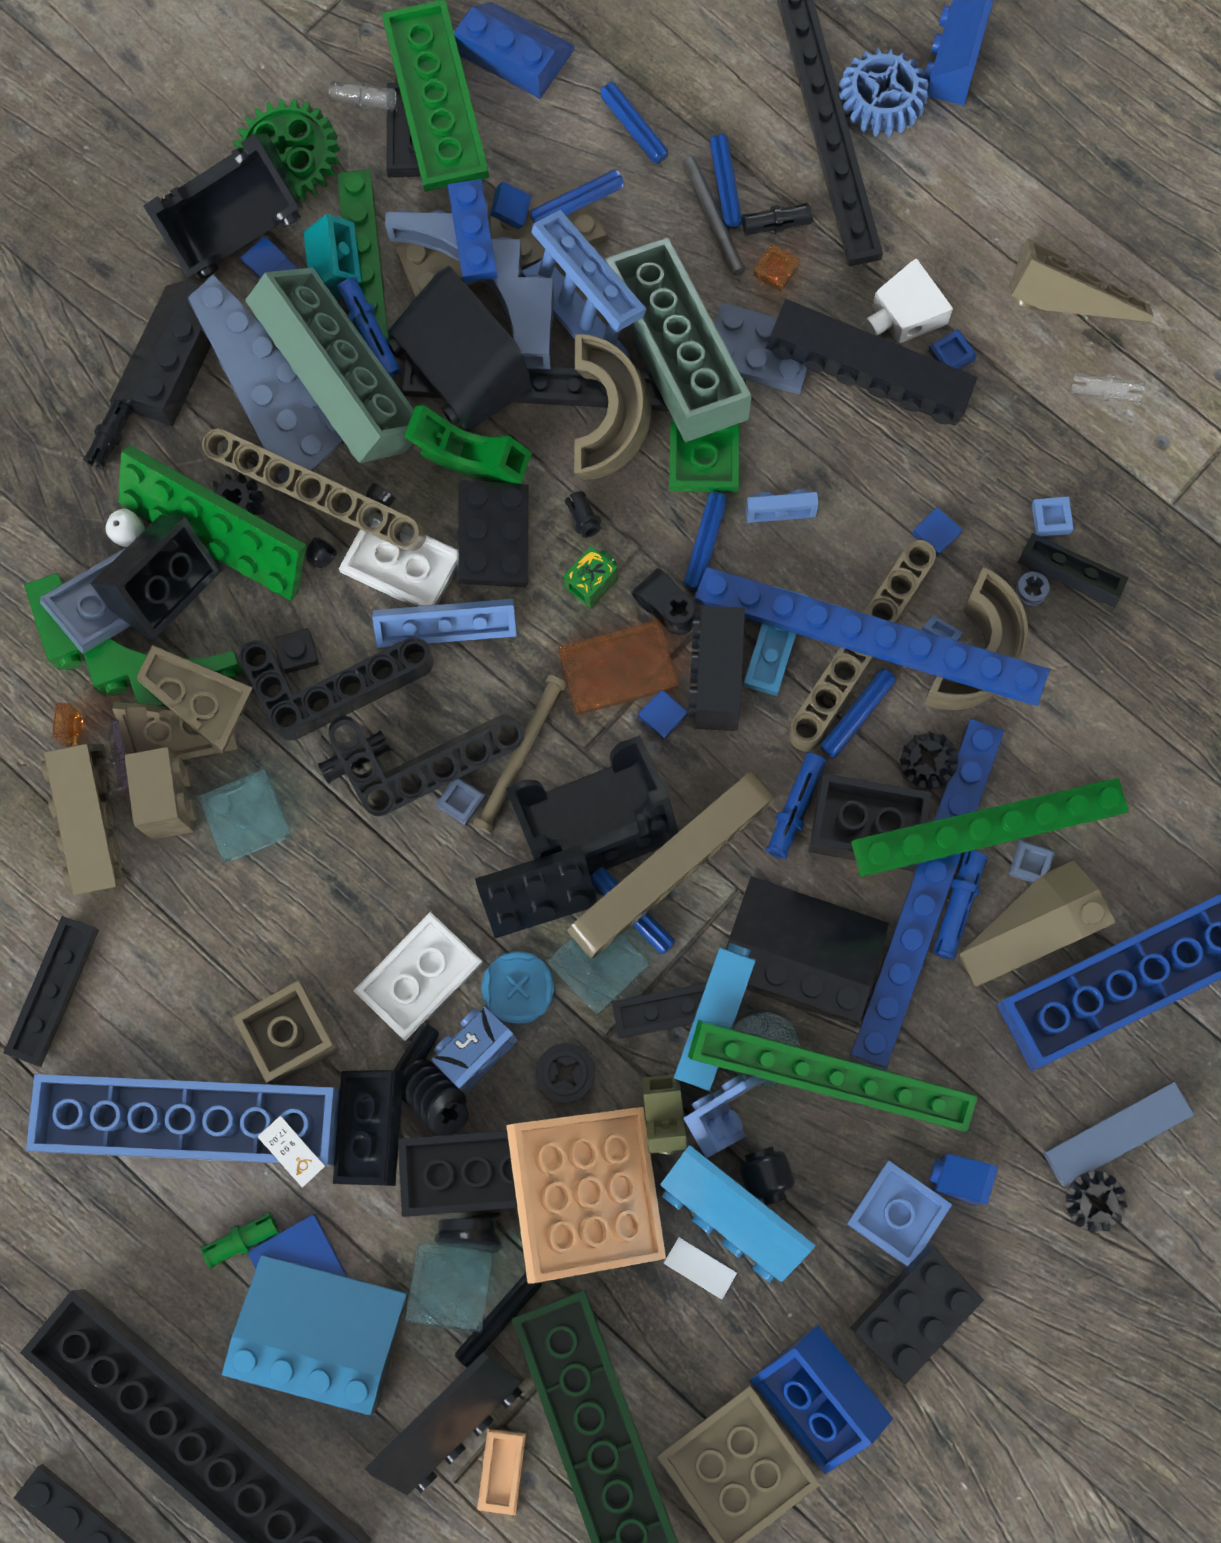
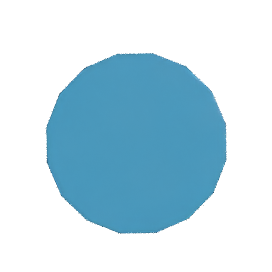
M513 951L502 954L491 963L483 975L481 990L484 1003L495 1017L505 1023L521 1025L531 1023L545 1014L553 1001L555 986L552 973L544 961L532 953Z

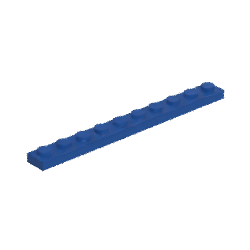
M706 567L694 597L696 604L745 608L746 619L1037 707L1050 671L1046 667Z
M974 719L969 720L958 750L957 770L945 786L933 821L977 811L1004 730ZM961 854L923 862L916 870L850 1056L884 1069L887 1068Z

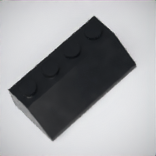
M185 281L165 287L110 399V403L112 400H119V407H122L124 402L132 408V412L173 427L211 347V343L207 339L188 300V297L201 285Z

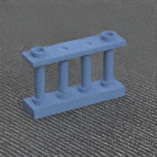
M561 210L535 222L531 233L542 244L545 251L542 261L523 270L522 277L537 274L546 278H553V315L574 339L575 334L602 338L618 347L629 358L630 353L619 342L618 336L621 329L644 317L646 311L644 305ZM555 262L566 272L565 278L555 267ZM576 286H578L579 289L587 297L586 302L576 292ZM597 311L608 321L607 326L596 315Z

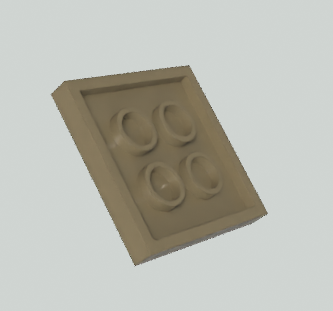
M748 1385L657 1454V1458L716 1543H747L820 1486L818 1480L751 1385Z

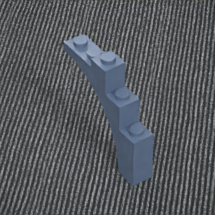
M485 202L489 229L491 230V215L489 203ZM405 209L396 212H386L385 226L389 241L424 246L440 251L460 262L452 213H446L441 210L419 213ZM506 236L491 239L498 278L483 281L495 294L510 322L514 341L524 356L527 368L551 369L554 314L553 278H546L537 274L522 277L523 256L521 241Z

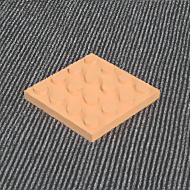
M644 1107L506 1125L528 1283H538L666 1259L652 1160L648 1148Z

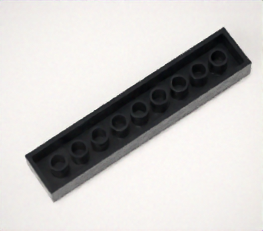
M85 1289L71 1290L20 1352L22 1356L234 1543H370L372 1541V1538Z

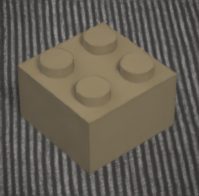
M168 747L124 755L133 825L151 840L193 833V821L198 820V813L195 801L193 799L190 800L188 787L193 786L190 766H185L181 757H177Z
M299 980L233 1016L266 1083L271 1085H277L340 1050L307 986Z

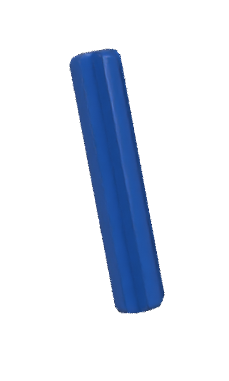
M613 82L603 86L600 90L601 98L652 162L659 164L662 160H665L668 156V148L619 87Z
M725 134L714 135L710 139V146L722 215L726 228L731 229L741 226L742 216L729 142Z
M614 169L530 211L532 221L535 223L559 210L567 216L622 189L624 181L620 172Z
M711 492L708 495L684 580V587L688 590H698L706 567L709 566L726 506L727 498L723 494Z
M884 668L880 669L822 742L820 749L831 758L838 756L894 685L896 677L890 671Z
M603 867L596 870L591 876L593 886L603 896L619 884ZM649 913L645 914L633 925L660 954H665L675 944L674 938Z

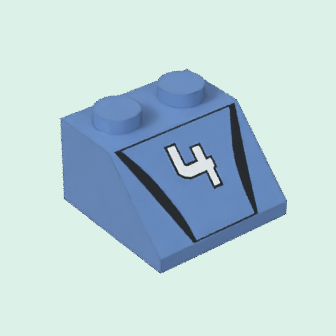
M485 1006L480 1011L475 1008L468 1013L460 1023L463 1028L453 1038L450 1035L446 1036L434 1048V1052L437 1055L432 1061L465 1094L518 1042L515 1035Z

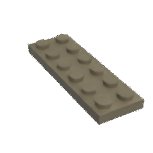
M580 179L531 197L524 226L520 229H516L491 216V239L506 236L521 241L522 271L542 261L545 251L542 244L531 233L534 222L532 221L530 211L583 185V180ZM593 203L566 216L592 247L606 242V233ZM411 243L395 247L415 298L434 275L446 266H450L463 280L460 262L440 251ZM483 280L465 283L471 291L487 286Z

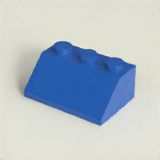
M952 0L951 6L944 5L939 26L945 28L943 34L936 33L931 53L937 56L935 62L928 61L924 79H927V83H929L928 97L965 105L993 0Z
M493 2L472 6L454 31L461 57L541 99L575 49L573 44Z
M818 1324L790 1344L750 1379L755 1388L824 1474L873 1444L894 1419Z

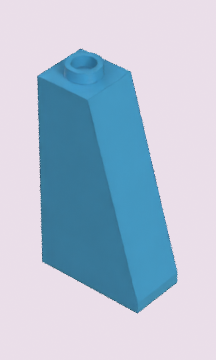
M729 943L728 949L719 948L674 1076L675 1079L710 1091L718 1067L691 1060L687 1056L698 1020L732 1029L756 959L749 957L751 950L733 943Z

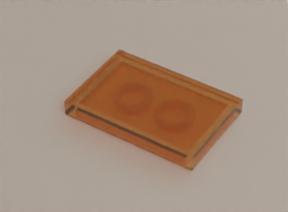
M660 620L558 647L576 716L655 695L661 689L666 692L678 688V681Z

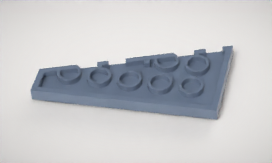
M212 275L188 297V300L256 436L264 449L308 470L314 471L344 441L331 426L330 421L319 405L312 399L311 394L298 375L294 373L291 365L279 348L275 346L272 338L260 321ZM289 468L280 470L278 473L280 483L283 484L289 479Z

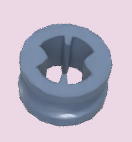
M1030 571L1019 579L1015 593L1023 605L1034 607L1040 605L1045 600L1050 590L1048 579L1043 574ZM1027 582H1031V586L1036 583L1040 587L1037 596H1033V592L1030 595L1025 592L1028 585Z

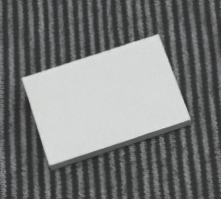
M377 512L372 513L369 519L370 526L372 528L379 526L383 520V515ZM408 526L403 527L400 533V539L404 543L410 541L414 536V529ZM360 529L342 561L339 571L413 607L438 605L457 570V549L426 535L425 543L421 548L415 551H407Z
M429 912L353 991L405 1042H408L417 1032L420 1025L426 1023L483 962L437 917Z

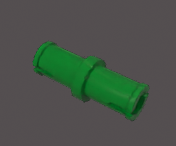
M269 1211L242 1227L235 1225L230 1228V1233L207 1245L201 1246L200 1250L206 1264L212 1269L215 1265L239 1253L242 1255L249 1253L250 1247L274 1235H278L280 1231L276 1220Z

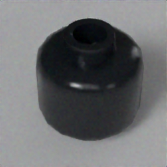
M772 1146L745 1155L746 1161L741 1164L740 1173L746 1190L758 1200L763 1199L766 1206L787 1199L784 1191L791 1189L794 1186L795 1180L786 1154L782 1151H775Z

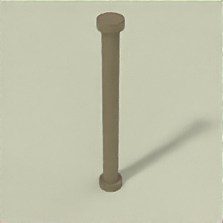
M548 675L545 681L548 685L524 730V741L520 747L513 751L479 819L475 818L472 826L487 834L492 833L494 829L492 823L508 794L506 788L512 786L559 692L564 691L567 683L559 677Z

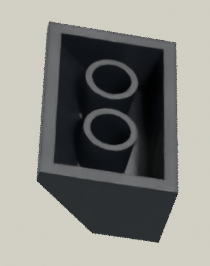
M160 515L90 584L110 611L150 640H154L221 572V569L185 516Z

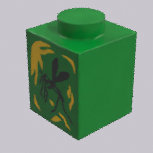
M590 546L564 574V587L591 609L618 580L617 562L606 551L601 550L598 552Z

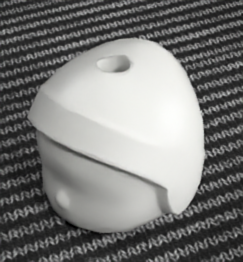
M123 508L116 510L109 516L105 530L107 536L114 543L128 547L145 530L143 520L137 517L134 512Z

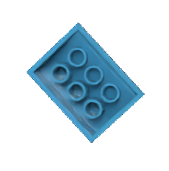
M690 1145L660 1184L666 1190L662 1195L665 1200L678 1210L685 1205L696 1214L692 1218L696 1225L708 1234L713 1229L726 1238L721 1245L739 1259L743 1253L756 1262L752 1269L769 1283L773 1278L783 1282L816 1246Z
M261 1255L231 1338L222 1376L371 1416L380 1403L407 1293Z

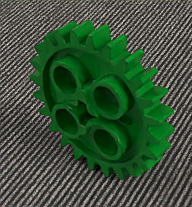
M280 99L278 108L275 109L270 102H267V112L263 113L256 108L255 114L257 118L255 120L248 117L245 118L249 127L248 129H237L242 140L233 141V145L235 148H243L241 142L253 134L274 136L271 141L281 158L298 197L304 203L306 202L305 193L309 191L316 197L318 194L315 186L318 184L323 187L328 186L324 180L325 175L335 176L330 165L339 164V159L335 154L340 151V147L337 141H335L338 136L334 128H332L328 117L324 118L319 108L313 111L309 102L304 103L300 107L298 101L293 99L290 107H287L284 100ZM306 132L304 136L296 138L300 133ZM309 162L306 167L298 169L302 163Z

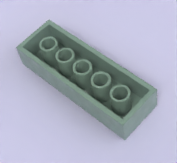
M669 238L605 258V262L646 308L644 317L630 324L627 328L684 441L688 442L749 420L752 396Z
M314 268L265 272L245 301L253 311L256 319L260 321L270 335L275 346L279 348L291 365L294 373L298 375L312 399L326 415L331 426L347 445L350 453L356 458L358 463L405 454L413 444L404 436L414 409Z

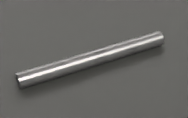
M694 156L687 157L683 164L733 276L741 275L745 268L697 160Z

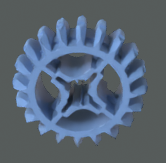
M892 47L887 54H882L880 49L877 48L873 56L865 51L861 59L854 57L851 66L846 67L844 70L842 81L839 84V96L845 117H850L851 127L861 124L862 134L866 130L871 129L875 137L880 131H885L888 138L892 135L893 129L902 134L906 126L913 127L916 119L922 116L924 105L927 104L928 80L923 79V68H916V59L906 61L905 51L896 56Z

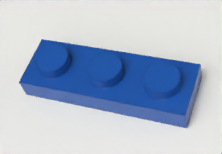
M482 180L448 184L463 282L469 283L498 278Z

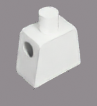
M916 258L878 289L873 301V309L876 313L866 318L864 323L869 333L878 336L884 331L889 330L894 339L902 343L947 325L953 308Z

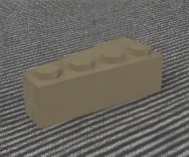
M83 744L43 752L45 761L41 762L44 780L50 782L52 796L48 800L51 815L54 818L57 817L60 830L56 832V843L60 853H64L67 867L63 869L66 887L72 889L73 895L124 885L118 839L115 835L110 836L109 829L114 828V810L109 801H105L104 798L107 787H110L109 776L107 772H104L99 763V758L106 756L104 744Z

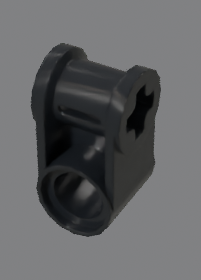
M656 568L632 590L631 594L636 602L646 612L652 614L669 632L675 635H684L692 630L695 617L694 602L663 570ZM683 612H685V613H686V616L683 617V616L680 615V614H682Z

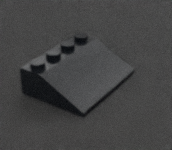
M751 876L726 949H728L729 943H733L751 950L749 957L756 959L745 990L856 1027L861 1021L872 987L889 923Z
M494 1345L491 1346L465 1369L364 1469L371 1476L405 1495H408L414 1488L422 1493L438 1477L433 1470L443 1460L450 1465L466 1449L462 1441L472 1431L478 1437L494 1421L490 1413L496 1407L502 1404L507 1409L523 1393L518 1386L525 1379Z

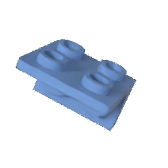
M748 1074L739 1075L723 1084L722 1088L713 1094L710 1093L692 1104L695 1111L683 1119L706 1158L746 1137L742 1130L743 1124L740 1117L735 1111L730 1109L728 1103L767 1079Z

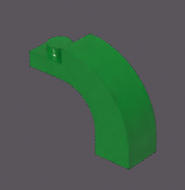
M425 405L414 407L404 436L407 440L421 448L419 454L429 461L455 473L487 482L522 483L532 455L529 449L510 436L487 437L464 431L452 425Z

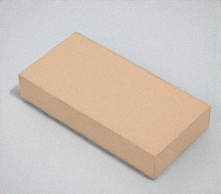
M488 1428L477 1510L516 1515L527 1433Z

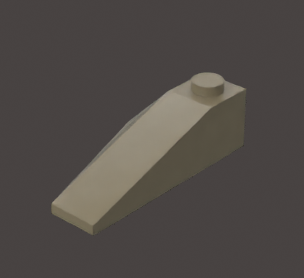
M1029 238L1026 239L1009 284L1011 296L1014 297L1013 300L1020 306L1028 309L1034 306L1046 311L1151 322L1154 315L1150 304L1115 284L1110 283L1107 287L1101 285L1102 281L1094 275V272L1087 268L1076 271L1065 262L1066 256Z
M1073 860L1047 872L1033 882L958 955L975 988L1116 923L1100 889Z

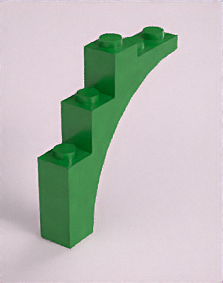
M58 573L24 584L47 660L57 670L75 669L82 665V661H86L93 686L103 696L123 694L128 690V687L132 686L137 704L166 706L137 681V674L147 657L146 654L125 648L111 639L82 654L40 604V597L65 583ZM234 651L206 658L186 659L233 680H236L237 676L245 673L240 659Z

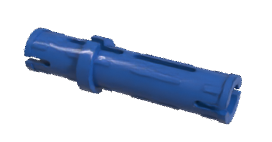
M356 277L342 281L338 284L337 288L350 311L348 314L349 319L352 323L356 324L361 336L390 377L397 375L401 372V368L374 316L376 310L373 304L367 302ZM355 302H358V304H359V306H360V308H361V310H362V313H363V315H364V317H365V319H366V321H367V324L365 323V321H364V319H363V317H362V315H361V313H360V310H359V308L357 307V305H356ZM371 333L374 335L384 356L380 354Z
M806 753L783 811L777 813L775 818L777 825L769 845L765 849L770 855L780 859H787L797 831L800 832L803 829L804 822L802 819L814 794L823 768L827 764L826 759L814 753ZM808 777V778H809L808 783H807V785H806V787H805V790H804V792H803V794H802V797H801L800 801H798V797H799V795H800V793H801V790H802V788H803V786H804V783H805V781H806V778ZM793 810H794V811H795V814H794V816H793V818H792V821H791V823H790V825H789V827H788V830H787L786 835H784L785 828H786V826H787V824H788V822H789V819H790V817H791V814H792V812H793Z
M974 850L964 853L957 878L953 879L951 883L953 891L932 951L936 956L953 961L956 958L975 896H979L981 890L978 885L988 856Z

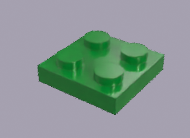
M670 422L669 492L738 493L739 424L685 442L675 422Z

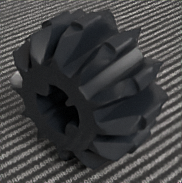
M241 473L234 481L230 475L225 474V482L223 484L213 480V486L216 490L213 491L214 493L230 502L235 501L238 503L237 506L253 515L264 514L265 509L261 503L265 501V496L262 491L258 490L259 486L255 480L247 481L245 475Z

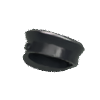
M484 1213L461 1219L439 1220L438 1233L434 1241L438 1245L480 1253H497L503 1247L500 1238L495 1233L496 1220L500 1217L501 1213Z

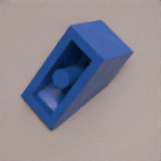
M947 1153L942 1155L941 1161L934 1160L929 1181L934 1182L932 1191L974 1206L988 1205L998 1167Z

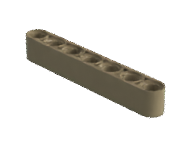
M212 429L203 437L202 448L204 453L209 458L403 550L415 551L425 543L426 531L423 525L405 514L225 430ZM227 439L228 449L222 455H218V444L222 440ZM257 453L259 455L257 466L253 469H248L247 461L249 457ZM288 467L290 471L289 479L285 483L279 484L278 473L283 468ZM314 482H319L321 486L320 493L315 498L310 499L308 496L310 485ZM350 496L352 500L351 508L345 513H340L339 502L342 498ZM380 510L383 514V520L379 526L372 528L369 523L370 516L375 511ZM407 525H412L414 536L410 541L403 543L400 539L401 530Z
M924 540L911 542L905 548L863 613L873 616L874 612L881 611L888 615L889 621L898 623L931 571L936 559L934 547ZM920 556L925 560L926 564L923 566L914 565L909 558ZM902 584L907 588L908 592L905 594L895 593L891 585ZM842 647L839 648L793 718L789 730V740L794 748L800 751H810L819 744L875 657ZM838 668H846L852 673L853 677L848 680H842L836 676L834 671ZM826 696L833 701L834 706L829 709H823L817 705L815 700L818 697ZM801 725H808L814 729L815 735L811 738H803L797 733L796 729Z
M752 771L747 773L581 915L568 928L567 932L591 959L595 958L761 815L775 801L776 797Z

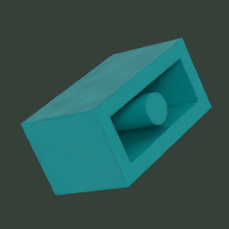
M325 214L303 232L307 267L314 268L334 298L339 300L342 298V295L337 286L342 281L356 277L358 284L362 283L355 225L352 221Z

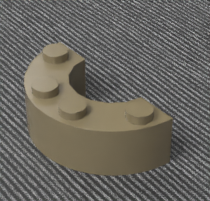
M575 334V370L584 378L601 382L606 388L609 401L606 417L599 428L588 436L574 439V474L585 481L610 475L626 465L634 457L647 436L652 408L649 389L643 375L618 347L599 337Z
M983 567L963 612L974 618L981 627L985 640V650L1022 660L1028 643V621L1024 607L1018 595L1005 580ZM935 676L923 704L944 710H961L978 706L997 694Z

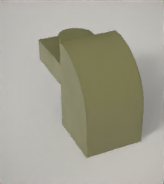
M675 1074L642 1078L649 1153L673 1154L678 1150L687 1149L680 1080L674 1078Z

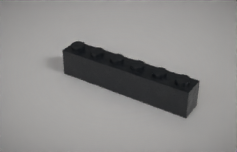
M785 299L766 345V349L771 350L775 356L781 359L798 361L813 372H824L832 375L842 384L859 386L868 390L874 397L891 399L900 403L901 407L906 410L920 411L932 416L934 421L945 425L952 424L955 426L963 416L978 378L788 299Z

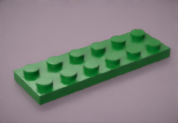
M437 0L381 13L424 192L448 187V184L489 178V170L446 0Z
M131 445L121 452L118 503L150 522H154L160 515L185 516L214 559L221 561L289 601L298 594L307 544Z

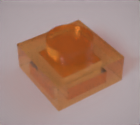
M771 243L754 267L753 276L782 292L798 269L800 259Z
M56 703L52 738L62 746H77V738L83 732V717L70 703Z

